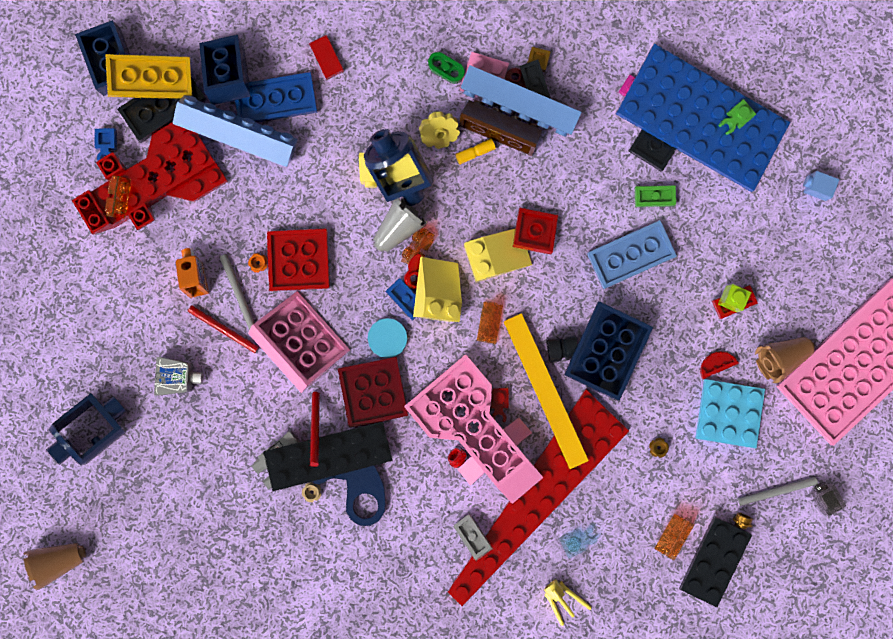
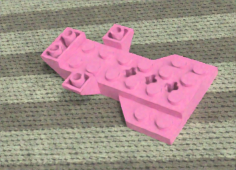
M465 354L404 407L429 438L458 440L471 457L458 471L470 485L486 473L496 487L513 504L543 478L517 447L532 432L520 418L504 429L500 427L490 415L492 385ZM447 391L449 393L453 392V399L451 401L444 400L446 398L445 393ZM459 407L462 409L466 407L467 410H465L466 415L464 417L461 415L457 416L459 412L457 409ZM472 422L474 424L479 423V431L477 433L475 431L470 432L472 428L470 424Z

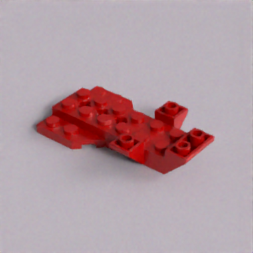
M172 122L152 134L147 157L129 169L125 167L114 152L97 161L96 164L108 181L93 191L87 190L74 198L72 202L93 235L116 228L131 219L135 228L139 231L155 221L151 206L163 198L170 196L196 202L227 183L228 180L200 135L177 126ZM189 153L192 155V156H191V159H192L191 161H188V160L186 159V158H187L186 155L189 154ZM171 164L175 165L174 171L168 170ZM154 174L157 175L156 182L152 180Z

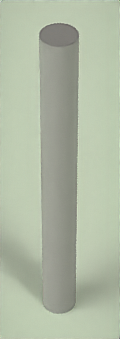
M227 254L222 255L220 260L250 330L255 321Z
M812 477L737 499L739 505L742 506L818 484L816 477Z

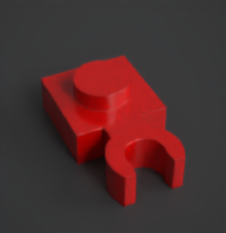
M492 388L491 408H494V412L491 416L495 419V416L500 414L503 417V422H506L507 419L503 408H509L508 388Z

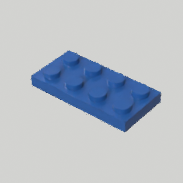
M311 72L249 82L251 97L235 100L237 116L250 118L255 123L318 113Z

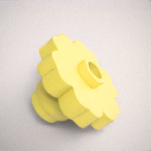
M441 111L431 113L428 119L421 121L419 126L422 142L427 147L435 146L437 149L448 147L450 142L456 141L460 134L457 119L451 113L446 115Z

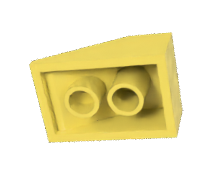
M515 229L464 243V249L475 283L532 265L528 250L512 247Z
M420 257L413 317L460 322L462 297L458 263Z

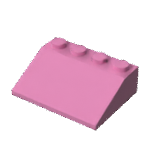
M298 291L254 323L248 333L301 393L350 351Z

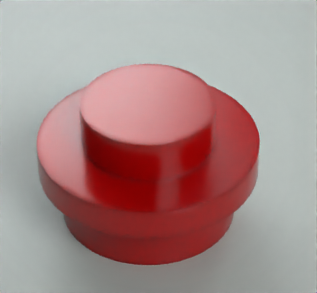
M453 449L448 455L449 464L453 468L462 466L466 461V452L463 449Z

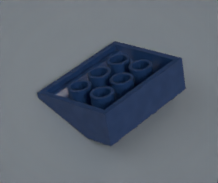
M598 301L564 375L609 398L620 401L653 327Z

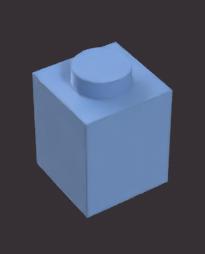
M816 171L805 178L803 183L805 190L803 193L827 201L833 198L840 179Z

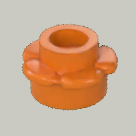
M255 253L249 258L248 265L253 272L258 273L267 268L268 260L265 255Z

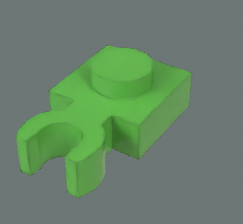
M743 99L726 113L729 118L722 120L718 126L721 127L724 124H728L729 130L725 133L728 135L735 130L736 126L739 129L743 127L756 113Z

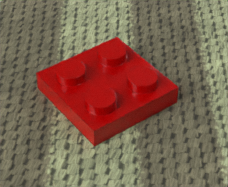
M519 207L512 247L551 255L554 248L558 215Z

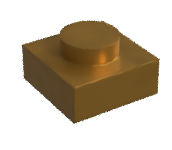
M531 47L527 63L539 59L542 72H545L551 51Z

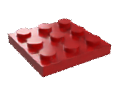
M327 229L267 231L270 292L330 289Z

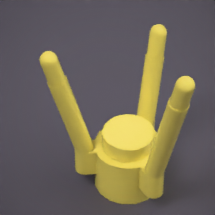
M554 580L544 588L546 592L544 595L549 600L561 626L564 625V622L554 600H559L571 617L575 616L562 598L565 595L563 590L587 609H592L588 603L566 587L562 581Z

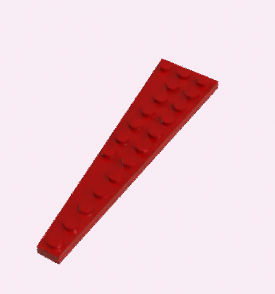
M586 389L571 409L568 417L588 461L569 469L555 435L551 438L533 465L543 478L513 504L508 501L486 534V538L493 549L479 560H475L471 556L449 588L448 593L461 606L478 591L629 432Z

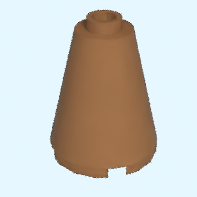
M806 337L761 345L755 351V355L758 354L759 357L756 363L760 372L767 380L772 379L774 380L772 383H779L814 354L815 346Z
M73 543L25 551L24 555H27V558H24L25 570L29 580H34L36 583L33 588L40 590L83 563L86 557L84 546Z

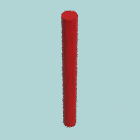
M193 305L189 307L188 312L251 352L256 353L259 349V346Z
M319 392L312 393L310 465L313 467L319 465Z

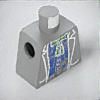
M156 357L155 396L191 392L192 384H203V372H193L192 363Z

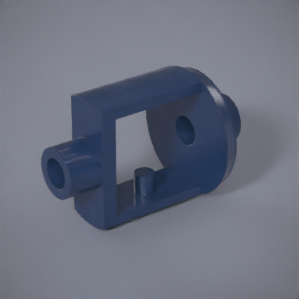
M381 129L375 132L370 138L372 144L364 153V161L385 200L389 202L403 197L408 206L420 203L424 199L422 189L432 185L433 176L413 139L402 131L390 133L388 129ZM409 153L420 174L389 185L385 177L389 176L385 167L398 162Z
M90 393L51 424L48 430L57 441L46 449L47 452L59 465L70 456L80 466L88 464L126 433L115 421L126 410L114 396L102 405ZM94 405L113 427V430L102 439L98 436L94 437L91 440L94 445L81 455L61 430Z

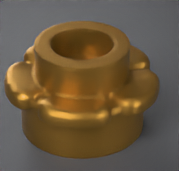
M656 438L649 444L650 453L654 457L662 458L666 456L669 445L664 439Z
M737 512L736 517L733 518V521L736 522L735 526L747 530V527L753 526L751 524L753 518Z

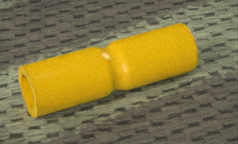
M488 139L474 147L456 153L455 156L459 165L475 159L477 156H482L495 150L496 147L493 140Z

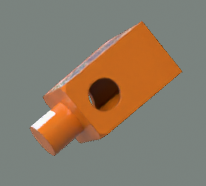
M193 248L181 250L182 258L175 261L179 289L189 298L209 294L203 263L194 256Z

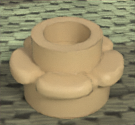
M309 482L302 489V496L307 502L317 501L321 497V487L318 484Z

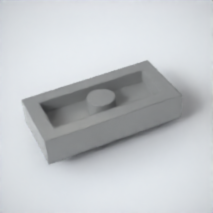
M470 514L453 526L475 560H479L493 549Z

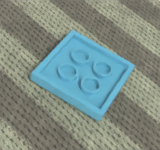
M704 379L695 438L757 448L765 389Z

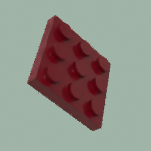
M397 357L338 368L349 428L409 416L408 411L404 407L406 400Z

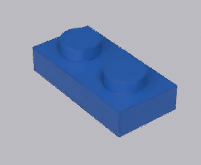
M399 278L385 292L413 321L416 318L413 317L416 295Z

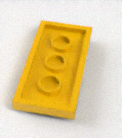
M106 54L108 97L182 98L184 95L192 96L190 57Z

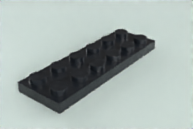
M383 421L319 437V465L316 467L310 465L311 439L263 451L273 492L393 461Z

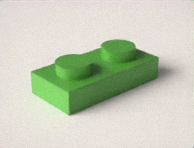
M676 185L636 186L634 188L635 207L676 206Z

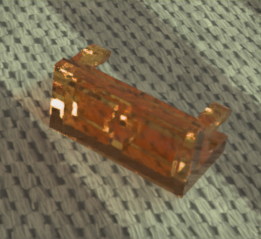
M674 513L654 549L675 560L694 524Z

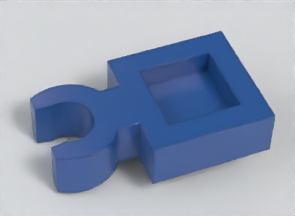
M115 128L94 129V148L100 150L97 155V161L110 154L111 150H117V130Z

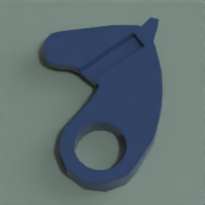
M375 465L313 481L315 484H321L329 479L346 480V512L350 520L359 526H371L379 522L385 513V487ZM361 494H370L377 500L378 510L371 517H361L354 510V500Z

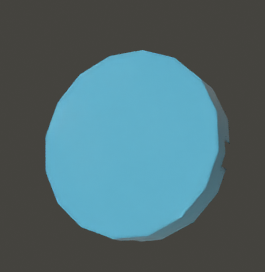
M385 318L378 320L372 325L367 339L373 353L380 357L391 358L396 357L404 350L408 337L401 323L395 319Z

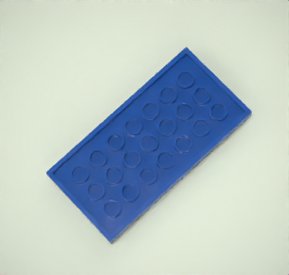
M655 43L615 113L750 192H753L757 187L790 124L789 121ZM744 99L756 115L739 129L736 126L732 133L726 135L725 133L729 130V125L724 124L721 127L718 125L722 120L729 118L726 113Z

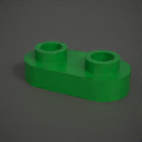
M435 52L429 56L428 67L430 71L452 84L460 83L463 80L464 68L460 63L441 52ZM436 61H440L442 64L441 66L436 67L434 63ZM453 71L458 72V76L453 77L451 73Z

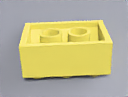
M359 153L360 182L366 188H376L377 184L365 166L364 153ZM406 154L398 162L385 167L389 174L385 179L389 185L420 174L409 154Z

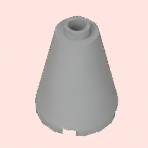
M395 199L373 238L375 241L374 246L381 252L384 250L389 252L423 228L427 221L423 217L419 219L417 217L419 212L412 206H408L404 199Z

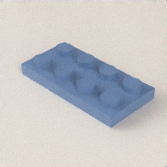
M657 221L587 253L603 289L677 257L661 221Z

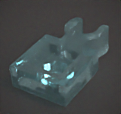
M592 528L586 529L581 536L576 531L559 539L568 559L586 551L585 544L593 545L597 543V538L589 540L587 537L589 533L593 532Z

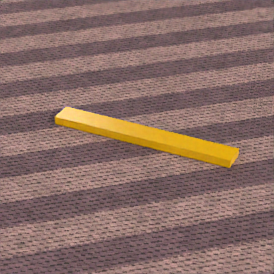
M522 313L503 321L569 469L587 462L588 458Z

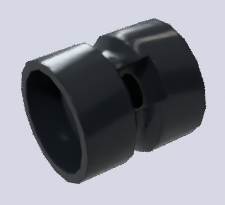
M575 333L563 335L562 339L557 336L546 337L550 363L562 361L563 358L571 360L578 345Z

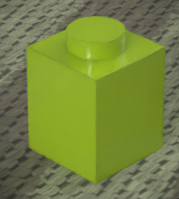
M734 284L727 285L718 305L734 312L744 311L751 292Z

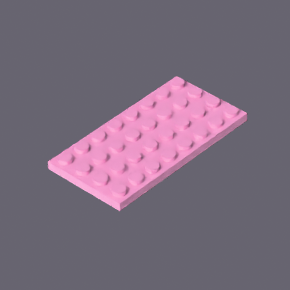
M893 278L889 279L814 350V354L776 385L830 445L834 446L893 390Z

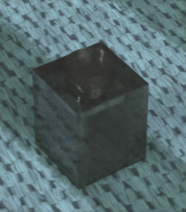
M822 482L814 487L815 490L810 492L821 513L830 516L846 507L834 484Z

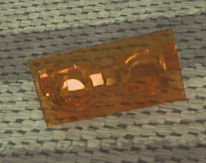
M112 176V179H109L108 194H113L114 198H107L106 216L125 219L131 179L121 176Z
M421 228L412 236L413 241L402 253L403 258L401 262L409 264L412 257L418 253L421 257H424L425 254L420 252V249L428 251L435 240L433 239L435 235L425 228Z
M483 302L476 341L496 344L503 305Z

